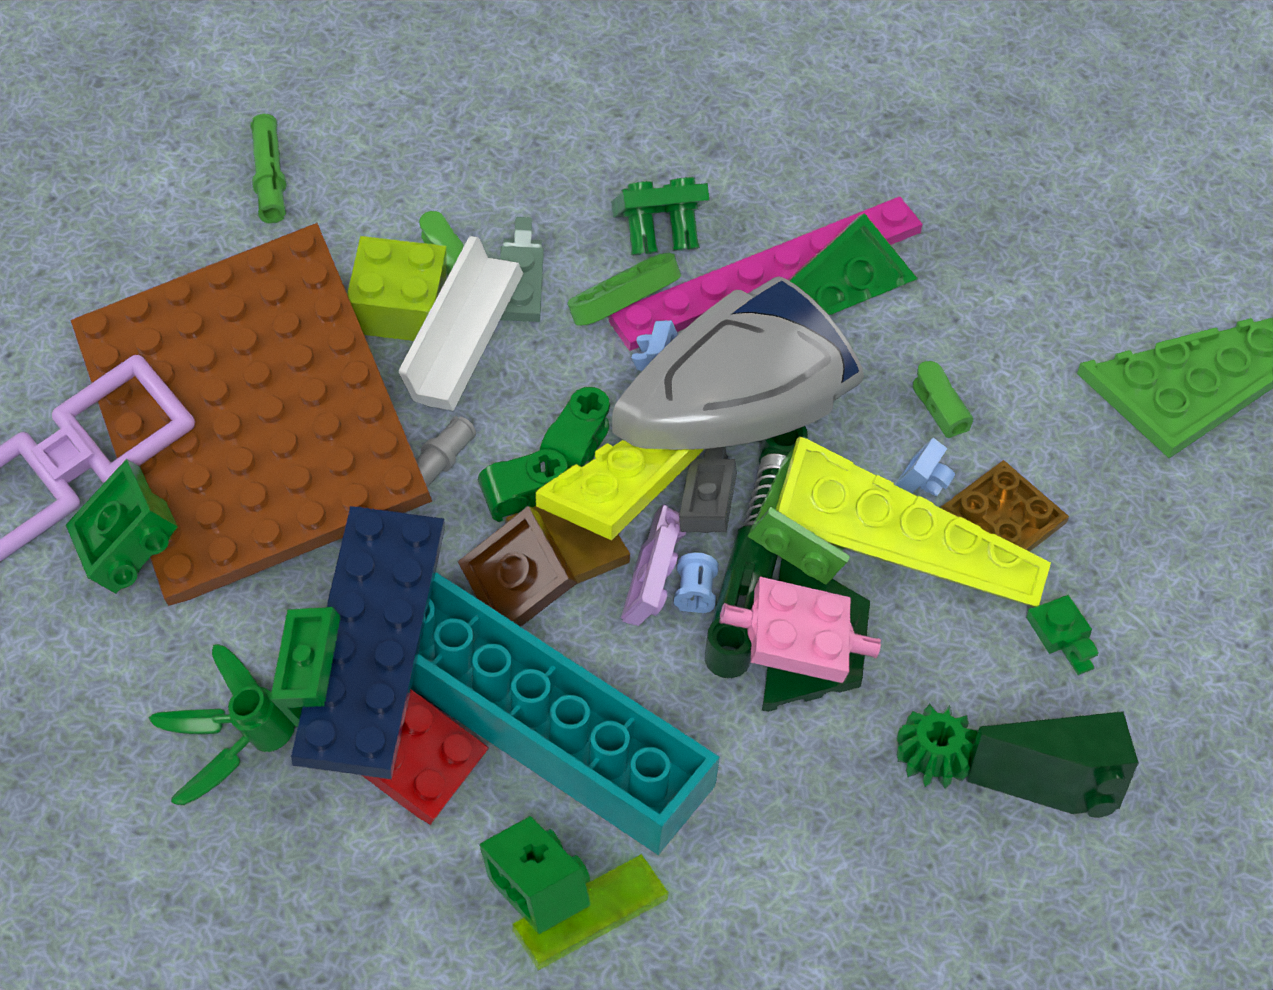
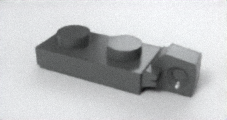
M726 446L706 449L704 459H694L689 464L679 515L681 532H727L737 470L735 459H728Z

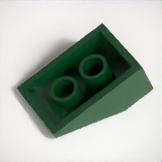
M1124 711L979 726L968 762L970 770L966 780L971 784L1070 814L1088 813L1090 817L1101 818L1114 813L1116 809H1120L1139 762Z

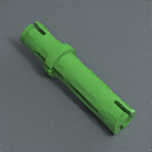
M258 114L250 122L256 173L252 179V187L258 195L259 218L266 223H278L286 215L283 192L287 186L285 175L281 172L277 136L278 125L274 116Z

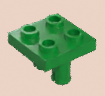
M685 177L669 180L670 184L663 185L661 188H654L652 181L627 184L628 188L622 189V193L611 201L614 218H628L631 255H642L644 249L646 254L658 252L653 215L657 213L670 214L673 251H681L686 249V247L687 250L700 248L695 211L699 210L700 206L710 200L708 183L696 184L695 177Z

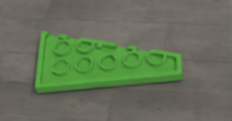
M1273 317L1257 322L1250 318L1238 321L1236 327L1219 331L1215 327L1158 342L1154 349L1135 354L1131 350L1116 353L1113 360L1096 363L1095 360L1082 362L1079 365L1077 374L1163 454L1171 458L1273 389Z

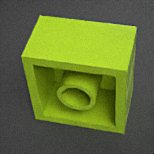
M360 236L347 295L364 335L409 341L415 340L446 281L447 246Z

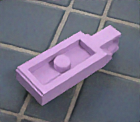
M664 504L656 511L648 540L640 549L621 616L622 621L628 624L639 626L651 614L656 616L661 611L667 598V590L663 589L666 578L671 574L677 562L678 554L673 552L674 547L685 536L686 532H681L680 513L668 508Z

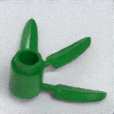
M220 644L213 645L212 657L232 693L228 704L229 714H225V711L219 708L165 711L149 716L150 722L155 727L170 732L217 734L222 730V724L232 723L243 735L231 748L223 749L173 795L171 802L176 805H185L197 800L226 779L239 766L240 758L237 754L249 742L259 751L272 752L283 747L290 740L295 729V725L270 700L271 692L264 687H260L237 656L227 647Z

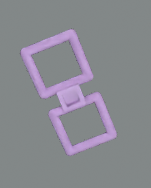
M131 356L57 406L52 412V419L60 430L38 445L25 432L16 434L0 445V468L21 454L57 499L0 539V562L79 507L80 499L68 484L89 468H92L104 483L126 459L140 466L194 428L195 420L142 356ZM135 376L172 421L113 462H110L75 417Z

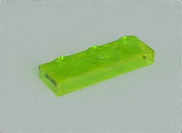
M642 854L587 883L586 887L591 905L543 933L538 934L524 918L512 924L513 933L538 971L668 900L669 892Z

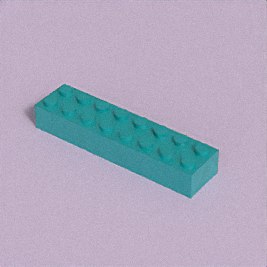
M435 573L411 690L659 855L716 786L720 756L439 573Z

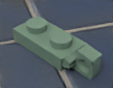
M515 217L514 239L504 238L503 246H501L500 260L519 263L523 275L500 320L540 322L544 248H542V240H531L532 217Z

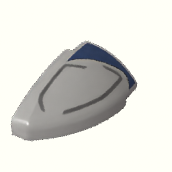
M774 277L749 293L742 290H734L676 336L644 368L616 402L612 414V431L629 444L645 449H709L765 440L793 431L828 415L833 409V401L863 381V368L849 342L829 315L798 286L785 278Z

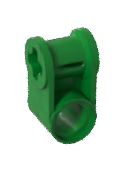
M583 387L576 390L557 420L548 428L542 440L540 450L551 449L561 453L566 459L567 470L575 464L583 467L587 461L591 462L594 459L595 451L599 448L609 431L607 415L610 409V402L606 393L595 387Z
M543 449L509 461L495 462L484 468L479 473L477 480L493 520L501 522L503 521L502 517L517 514L527 506L531 508L536 506V492L567 471V462L564 456L556 450ZM542 462L545 463V471L541 472Z

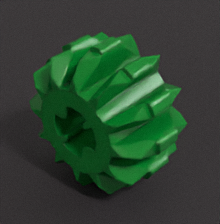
M931 704L924 709L923 715L912 711L907 717L906 724L899 728L896 738L897 745H899L896 755L898 762L907 763V777L917 775L919 772L923 773L922 780L925 787L932 782L933 777H938V781L946 789L951 784L952 778L962 782L968 776L970 770L968 762L978 730L967 728L969 724L967 715L954 718L950 705L942 713H937Z

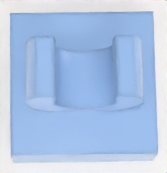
M672 320L655 321L652 335L645 334L637 337L636 341L641 352H645L642 354H632L631 358L637 370L643 371L678 336Z
M932 438L912 457L895 485L910 493L921 487L922 490L938 496L942 488L946 489L955 476L952 469L938 463L947 448L935 438Z

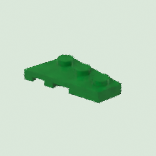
M864 213L852 221L794 273L788 281L808 294L828 315H832L915 281L918 278Z

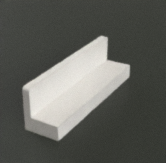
M469 236L399 369V374L415 402L454 411L523 275L521 267L517 262L488 258L479 237Z

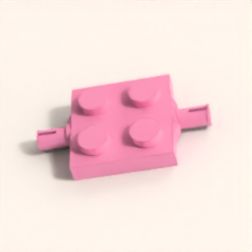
M760 577L755 586L754 605L751 610L724 603L720 613L721 624L724 623L747 629L752 643L751 663L843 683L849 673L850 652L877 658L881 647L880 638L876 639L854 634L850 623L851 597Z

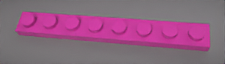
M899 196L637 301L610 315L608 321L628 350L632 351L639 348L636 341L638 336L652 335L655 321L672 320L678 332L688 327L704 312L734 290H742L749 293L774 277H782L788 280L852 221L864 213L890 245L921 233L923 224Z

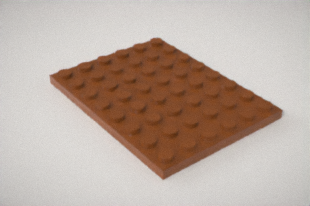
M318 223L71 320L91 383L131 356L140 355L148 362L195 420L194 428L139 466L152 493L167 502L178 525V528L173 532L167 548L163 552L150 557L164 600L168 606L191 600L343 538L350 506L405 513L433 502ZM135 376L98 401L117 458L172 421Z

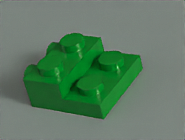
M126 459L69 520L66 528L87 578L117 594L120 589L127 588L136 581L141 567L152 555L159 554L167 548L173 532L178 528V525L167 502L152 493L141 468Z

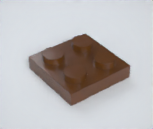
M529 506L457 561L477 599L520 627L577 584L574 575L539 512Z

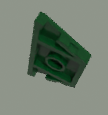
M781 558L778 581L851 597L850 623L854 634L867 636L870 600L834 579H831L825 585ZM849 653V673L843 683L767 666L762 711L770 712L777 710L778 706L801 699L807 702L822 698L829 692L841 693L861 687L865 655Z

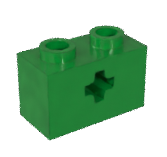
M531 816L479 843L488 878L494 887L538 934L543 933L591 905L586 884L590 882V875L583 861L577 855L571 857L563 849L556 833L552 829L545 831Z

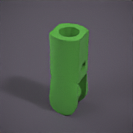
M425 212L419 220L422 230L421 238L426 244L447 246V275L449 276L464 244L454 234V231L440 212Z
M933 361L922 362L918 366V377L913 381L912 387L945 437L951 438L970 431L974 418L952 388L943 368Z

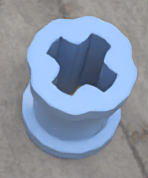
M688 553L678 559L677 572L681 579L680 589L674 595V605L680 611L707 613L715 608L716 596L712 593L713 579L718 575L719 564L716 559L704 553Z

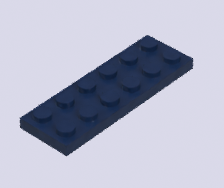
M350 506L326 606L333 607L340 615V622L324 706L302 707L291 754L292 766L392 779L445 531L444 518Z

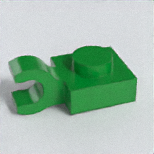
M1069 594L1028 609L1026 618L1049 654L1062 650L1077 675L1094 669L1090 659L1098 656L1099 652L1090 639L1092 628Z

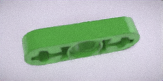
M663 253L652 256L572 297L567 304L574 324L582 326L598 322L678 280L681 277V272L675 255L673 253Z

